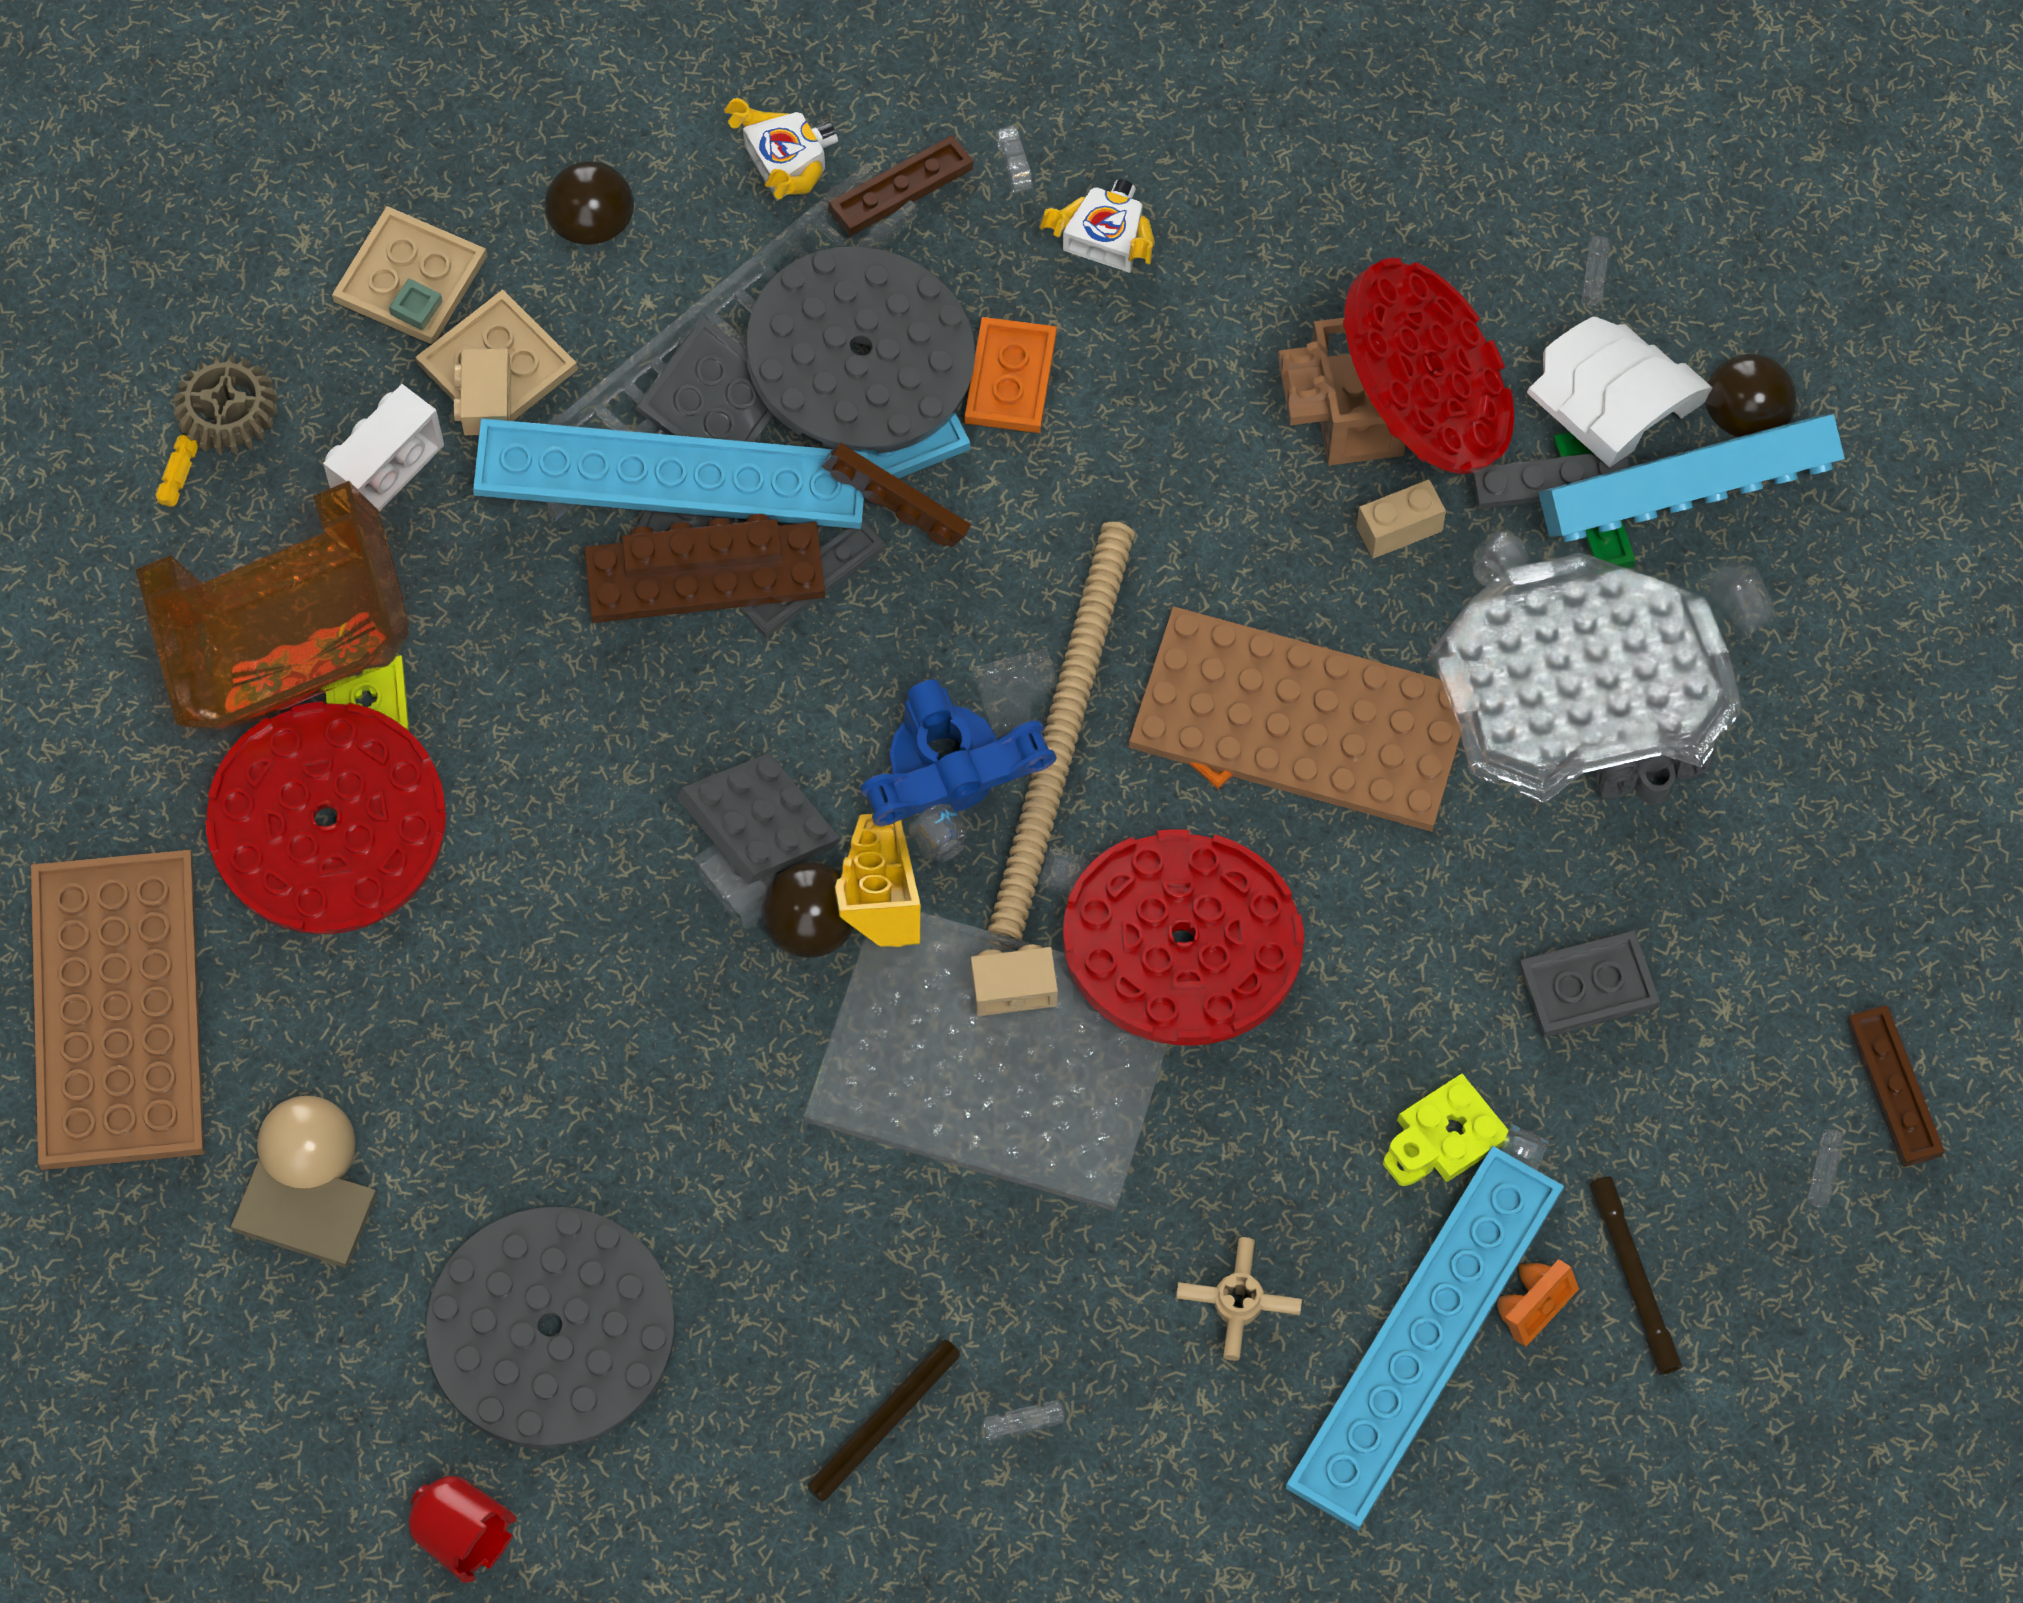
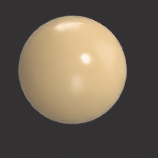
M316 1096L293 1097L278 1104L264 1119L257 1140L258 1156L267 1173L276 1181L294 1188H312L323 1185L335 1177L341 1179L352 1164L356 1148L354 1129L347 1115L331 1101Z

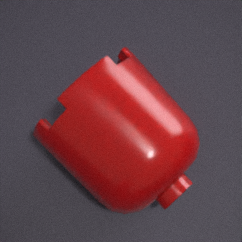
M444 1476L429 1485L425 1484L412 1497V1508L408 1518L410 1536L423 1550L463 1583L474 1581L476 1578L473 1572L482 1565L490 1569L504 1553L513 1537L507 1529L509 1523L516 1522V1516L492 1497L459 1476Z

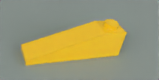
M873 814L860 815L851 839V849L848 857H845L843 862L842 875L835 885L839 915L880 947H902L920 944L921 904L902 821L899 820L886 826H877L873 822Z

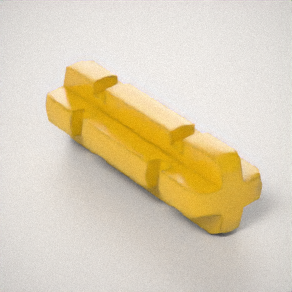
M187 435L177 437L173 447L176 451L171 453L162 476L164 482L159 484L155 496L157 502L161 505L174 507L177 504L181 494L178 490L183 488L192 465L190 459L194 458L197 452V440L191 441Z

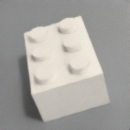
M403 384L393 393H387L379 402L378 408L367 419H362L355 425L351 436L341 446L333 447L327 454L323 465L333 499L364 523L368 524L444 446L436 409Z

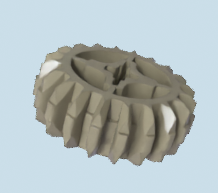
M215 355L214 364L207 366L206 363L200 360V371L195 372L188 369V381H179L178 389L180 393L174 394L176 406L174 408V415L176 420L179 421L178 425L181 433L187 435L191 441L197 440V443H200L201 449L205 452L214 446L216 453L221 456L225 447H230L231 451L237 455L238 445L244 443L247 448L252 449L253 443L251 439L253 437L264 441L265 433L263 429H273L274 422L272 417L277 416L278 413L276 405L278 397L276 390L272 388L271 378L268 375H264L263 369L259 365L251 367V363L246 357L237 364L235 357L232 355L229 356L226 362L221 363L220 358ZM235 385L248 389L255 396H247L246 392L237 391ZM196 413H205L206 417L215 418L216 424L204 421Z

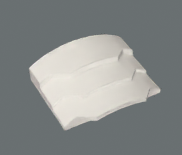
M1593 316L1573 327L1545 348L1543 352L1544 374L1528 389L1527 393L1610 468L1635 450L1644 431L1672 412H1675L1682 419L1705 403L1713 387L1686 363L1676 364L1655 345H1648L1626 324L1616 325Z

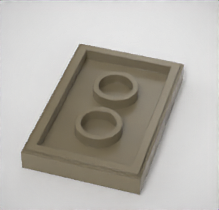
M259 1159L231 1229L235 1233L348 1268L377 1193L374 1189L337 1177L317 1187H290L272 1178L264 1169Z

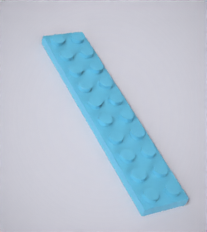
M482 418L480 422L473 487L474 496L747 519L754 514H765L769 516L770 520L777 519L778 522L797 524L817 522V525L855 529H861L864 501L863 492L850 484L836 481L829 471L821 467L827 455L833 449ZM855 451L867 459V452Z
M1494 1146L1491 1147L1286 1484L1287 1490L1353 1529L1360 1530L1563 1192L1564 1186L1500 1149Z

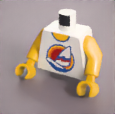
M733 98L724 109L725 113L733 114L728 123L731 128H738L741 124L745 126L743 128L745 148L766 182L765 186L769 187L776 201L786 195L810 193L825 170L823 148L838 142V137L832 124L826 122L811 129L801 113L763 112L749 108L748 104L742 99Z
M1116 180L1111 192L1100 188H1093L1086 197L1078 198L1061 210L1049 208L1044 211L1039 228L1042 230L1043 228L1054 229L1053 235L1056 237H1060L1062 230H1064L1063 251L1129 273L1132 269L1134 258L1145 259V264L1151 263L1155 241L1150 221L1142 215L1143 204L1132 199L1136 188L1127 180Z

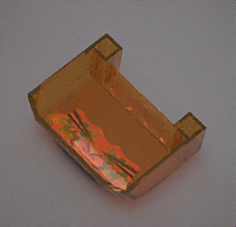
M350 481L313 495L321 525L325 531L324 533L202 583L171 555L136 569L176 724L182 727L226 733L387 667L396 659L409 635V622L398 576L378 509Z

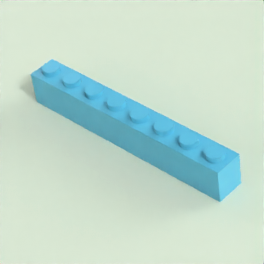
M1834 414L1820 415L1542 490L1538 493L1549 537L1563 536L1564 542L1587 537L1586 529L1597 526L1599 532L1622 527L1621 520L1634 517L1635 523L1657 518L1656 510L1669 507L1670 513L1693 508L1692 500L1703 497L1705 503L1720 501L1728 498L1727 491L1739 488L1740 494L1763 489L1762 481L1774 478L1775 484L1798 479L1797 472L1809 469L1810 475L1826 472L1833 469L1831 462L1845 458Z

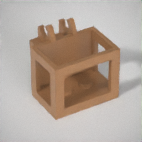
M1345 318L1314 321L1312 342L1307 344V347L1278 351V363L1290 425L1320 422L1328 465L1404 456L1405 444L1389 433L1386 423L1371 403L1359 380L1351 355L1328 356L1329 335L1345 332L1343 327V320Z

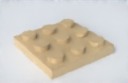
M386 206L332 294L333 301L432 345L438 339L486 260V248ZM408 278L440 293L442 296V304L423 331L390 315L389 306Z
M503 289L416 356L417 365L454 401V398H461V387L455 386L454 378L455 364H461V349L508 348L511 363V421L522 415L578 370L577 362Z

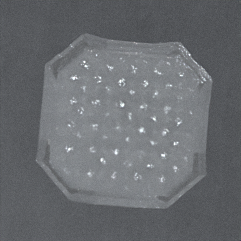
M1584 553L1505 570L1466 604L1428 653L1429 665L1438 670L1459 724L1470 774L1496 785L1500 780L1518 786L1519 794L1543 803H1547L1582 773L1658 755H1664L1701 767L1714 750L1715 740L1722 730L1727 731L1741 712V700L1729 652L1705 597Z

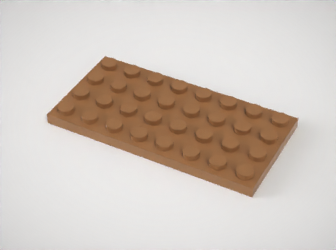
M1173 606L1129 740V748L1189 765L1190 762L1206 765L1215 772L1222 773L1227 771L1232 773V777L1433 832L1473 697L1474 688Z
M191 850L31 865L38 1165L40 1169L49 1170L204 1155L194 869Z

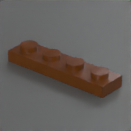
M951 135L829 202L828 211L850 237L973 170L974 161L955 137Z
M841 442L827 455L821 466L829 471L836 481L855 487L863 492V496L868 501L887 507L895 512L899 520L919 527L928 533L931 540L940 545L953 547L965 537L971 526L964 519Z
M1888 1005L1849 1015L1847 1020L1848 1026L1903 1167L1942 1157L1945 1152Z

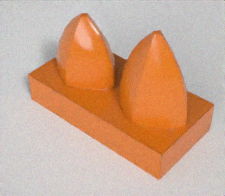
M1559 1259L1553 1266L1541 1263L1519 1264V1276L1529 1292L1525 1296L1517 1294L1499 1296L1497 1300L1498 1312L1502 1320L1509 1326L1513 1339L1525 1347L1579 1290L1572 1268Z

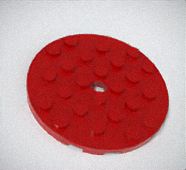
M1387 258L1364 269L1357 275L1348 290L1343 327L1359 380L1371 403L1386 423L1389 433L1394 438L1400 439L1421 461H1427L1431 465L1451 473L1471 474L1489 466L1505 453L1511 441L1514 429V402L1512 390L1504 387L1500 371L1505 369V365L1494 340L1487 342L1476 325L1480 317L1449 282L1420 263L1415 262L1408 265L1402 263L1400 258Z
M324 701L291 707L292 710L281 713L271 719L267 717L250 728L238 739L220 763L208 794L209 802L205 823L209 849L221 877L231 892L247 908L268 922L285 929L309 934H337L358 930L379 922L404 906L424 885L433 871L442 849L446 830V803L442 784L430 756L421 743L406 728L385 714L354 703H348V705L324 704ZM324 808H331L337 812L336 823L330 826H318L315 822V817Z
M1171 829L1160 830L1154 836L1137 840L1134 837L1126 839L1109 848L1091 862L1080 875L1069 895L1063 921L1062 944L1067 967L1074 983L1085 999L1102 1016L1116 1026L1144 1039L1172 1045L1194 1046L1217 1043L1244 1034L1264 1022L1280 1007L1292 990L1299 973L1304 945V928L1301 914H1298L1291 898L1292 892L1276 870L1259 855L1247 847L1214 834V837L1210 838L1190 834V830ZM1178 930H1186L1193 935L1194 941L1185 943L1178 941L1175 943L1172 934Z

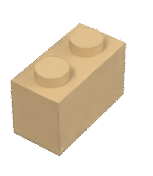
M508 348L461 349V364H455L454 367L455 386L461 387V398H454L455 421L462 422L464 435H479L481 418L511 421V363Z
M1429 479L1360 506L1356 528L1374 559L1442 532L1446 510Z
M1026 945L1019 948L1018 951L1002 953L1000 950H986L979 953L978 956L971 957V975L977 1016L1057 1007L1058 990L1051 947L1042 948L1040 945Z

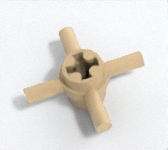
M1241 1237L1238 1240L1234 1274L1223 1278L1217 1287L1178 1282L1176 1299L1215 1304L1221 1319L1227 1323L1223 1358L1232 1361L1240 1359L1244 1326L1250 1324L1261 1313V1310L1300 1315L1302 1299L1264 1294L1260 1283L1251 1276L1255 1240L1247 1237ZM1232 1292L1235 1295L1242 1296L1247 1294L1251 1298H1245L1242 1304L1243 1308L1234 1307V1297L1228 1294Z

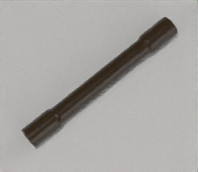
M1603 1177L1597 1179L1589 1187L1600 1217L1606 1224L1645 1329L1647 1343L1659 1375H1665L1678 1371L1683 1367L1672 1336L1664 1324L1626 1222L1624 1208L1613 1178Z

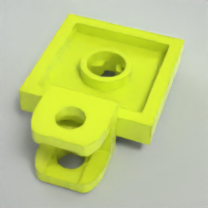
M349 624L344 625L341 630L340 643L347 631ZM402 655L383 657L375 669L326 692L327 704L348 705V703L357 704L356 699H361L363 692L370 691L371 696L377 697V700L368 708L385 714L410 732Z
M1460 1074L1399 1114L1397 1122L1404 1131L1392 1140L1389 1151L1384 1157L1383 1165L1400 1186L1416 1183L1431 1173L1434 1167L1443 1179L1449 1182L1484 1159L1492 1146L1499 1149L1508 1143L1512 1134L1466 1077ZM1448 1120L1460 1122L1463 1125L1462 1131L1464 1134L1460 1135L1457 1131L1449 1133L1446 1130L1449 1124ZM1397 1161H1398V1162L1401 1164V1166L1404 1168V1171H1402V1170H1400V1169L1398 1168V1166H1397Z

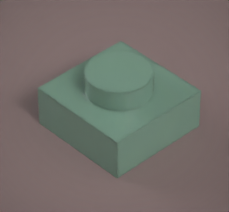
M408 278L389 306L390 315L423 331L443 300L440 293Z

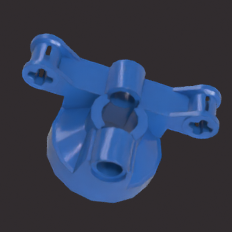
M927 680L916 684L907 692L908 700L905 702L904 722L894 734L889 753L892 774L876 775L865 781L861 785L860 790L862 795L868 797L874 811L872 816L874 824L886 826L927 810L938 813L942 811L944 814L946 813L945 810L949 813L966 810L982 801L992 787L1042 771L1051 766L1057 757L1053 750L1048 749L1042 735L1044 727L1040 721H1030L1021 724L997 741L995 733L985 719L968 708L954 706L946 688H941L939 681ZM944 738L957 740L961 743V751L952 752L940 760L938 753L933 751L928 745L934 740Z

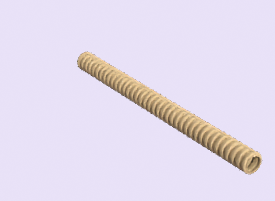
M1120 522L1104 523L1101 526V534L1098 536V545L1095 547L1096 555L1092 558V566L1089 568L1090 576L1086 579V587L1083 590L1084 597L1080 600V608L1077 611L1078 618L1074 621L1075 629L1071 632V640L1068 643L1069 650L1065 653L1066 661L1062 664L1063 672L1059 675L1060 682L1056 685L1057 693L1053 696L1054 704L1050 706L1051 715L1047 717V726L1044 728L1045 742L1048 749L1054 751L1057 759L1048 768L1031 774L1033 780L1028 784L1030 791L1025 795L1026 802L1022 806L1023 813L1019 816L1020 824L1016 827L1017 835L1013 837L1014 846L1010 848L1009 852L1011 857L1006 862L1008 868L1004 870V880L1000 884L1001 891L997 894L999 902H996L994 905L996 913L991 915L992 924L988 926L987 930L993 939L1001 943H1020L1023 938L1021 932L1026 927L1025 920L1029 917L1027 909L1032 906L1030 898L1035 895L1034 887L1038 884L1037 876L1041 874L1042 870L1040 865L1044 863L1045 859L1043 854L1048 849L1047 842L1050 841V831L1054 827L1053 820L1056 819V810L1060 806L1059 799L1063 795L1062 788L1066 784L1065 777L1069 773L1068 766L1072 763L1071 755L1075 752L1074 744L1078 741L1077 733L1080 732L1081 722L1084 720L1083 712L1087 709L1086 701L1090 698L1089 690L1093 687L1096 668L1099 666L1098 658L1102 655L1101 647L1105 644V636L1108 634L1107 626L1111 623V615L1114 612L1113 605L1117 601L1116 594L1120 591L1119 584L1123 580L1122 573L1126 569L1125 563L1129 558L1128 552L1132 548L1131 542L1135 537V532L1129 526Z

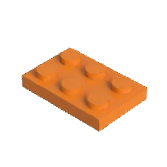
M982 317L965 411V424L1041 433L1057 326Z

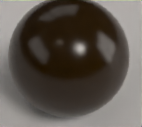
M593 161L575 163L563 169L551 182L545 198V214L552 229L562 238L578 244H598L616 237L629 224L634 212V197L625 178L614 168Z
M1744 354L1733 357L1722 363L1708 381V384L1713 387L1705 401L1708 413L1721 429L1736 437L1786 425L1794 415L1796 390L1792 378L1784 367L1769 357L1758 354Z
M804 862L784 869L771 881L763 897L762 918L767 933L776 945L794 956L817 958L836 951L848 940L854 927L840 917L835 896V885L842 875L840 872L825 864Z

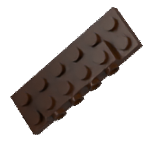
M754 514L749 516L746 522L731 524L730 520L726 518H716L709 521L706 527L692 528V525L686 522L672 524L669 527V531L653 532V529L650 527H636L630 531V535L622 536L623 543L585 547L592 623L825 598L817 522L778 526L777 519L770 520L769 516L765 514Z

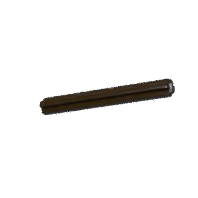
M946 1339L942 1340L808 1483V1490L816 1499L822 1502L825 1501L955 1363L960 1356V1351L957 1347Z

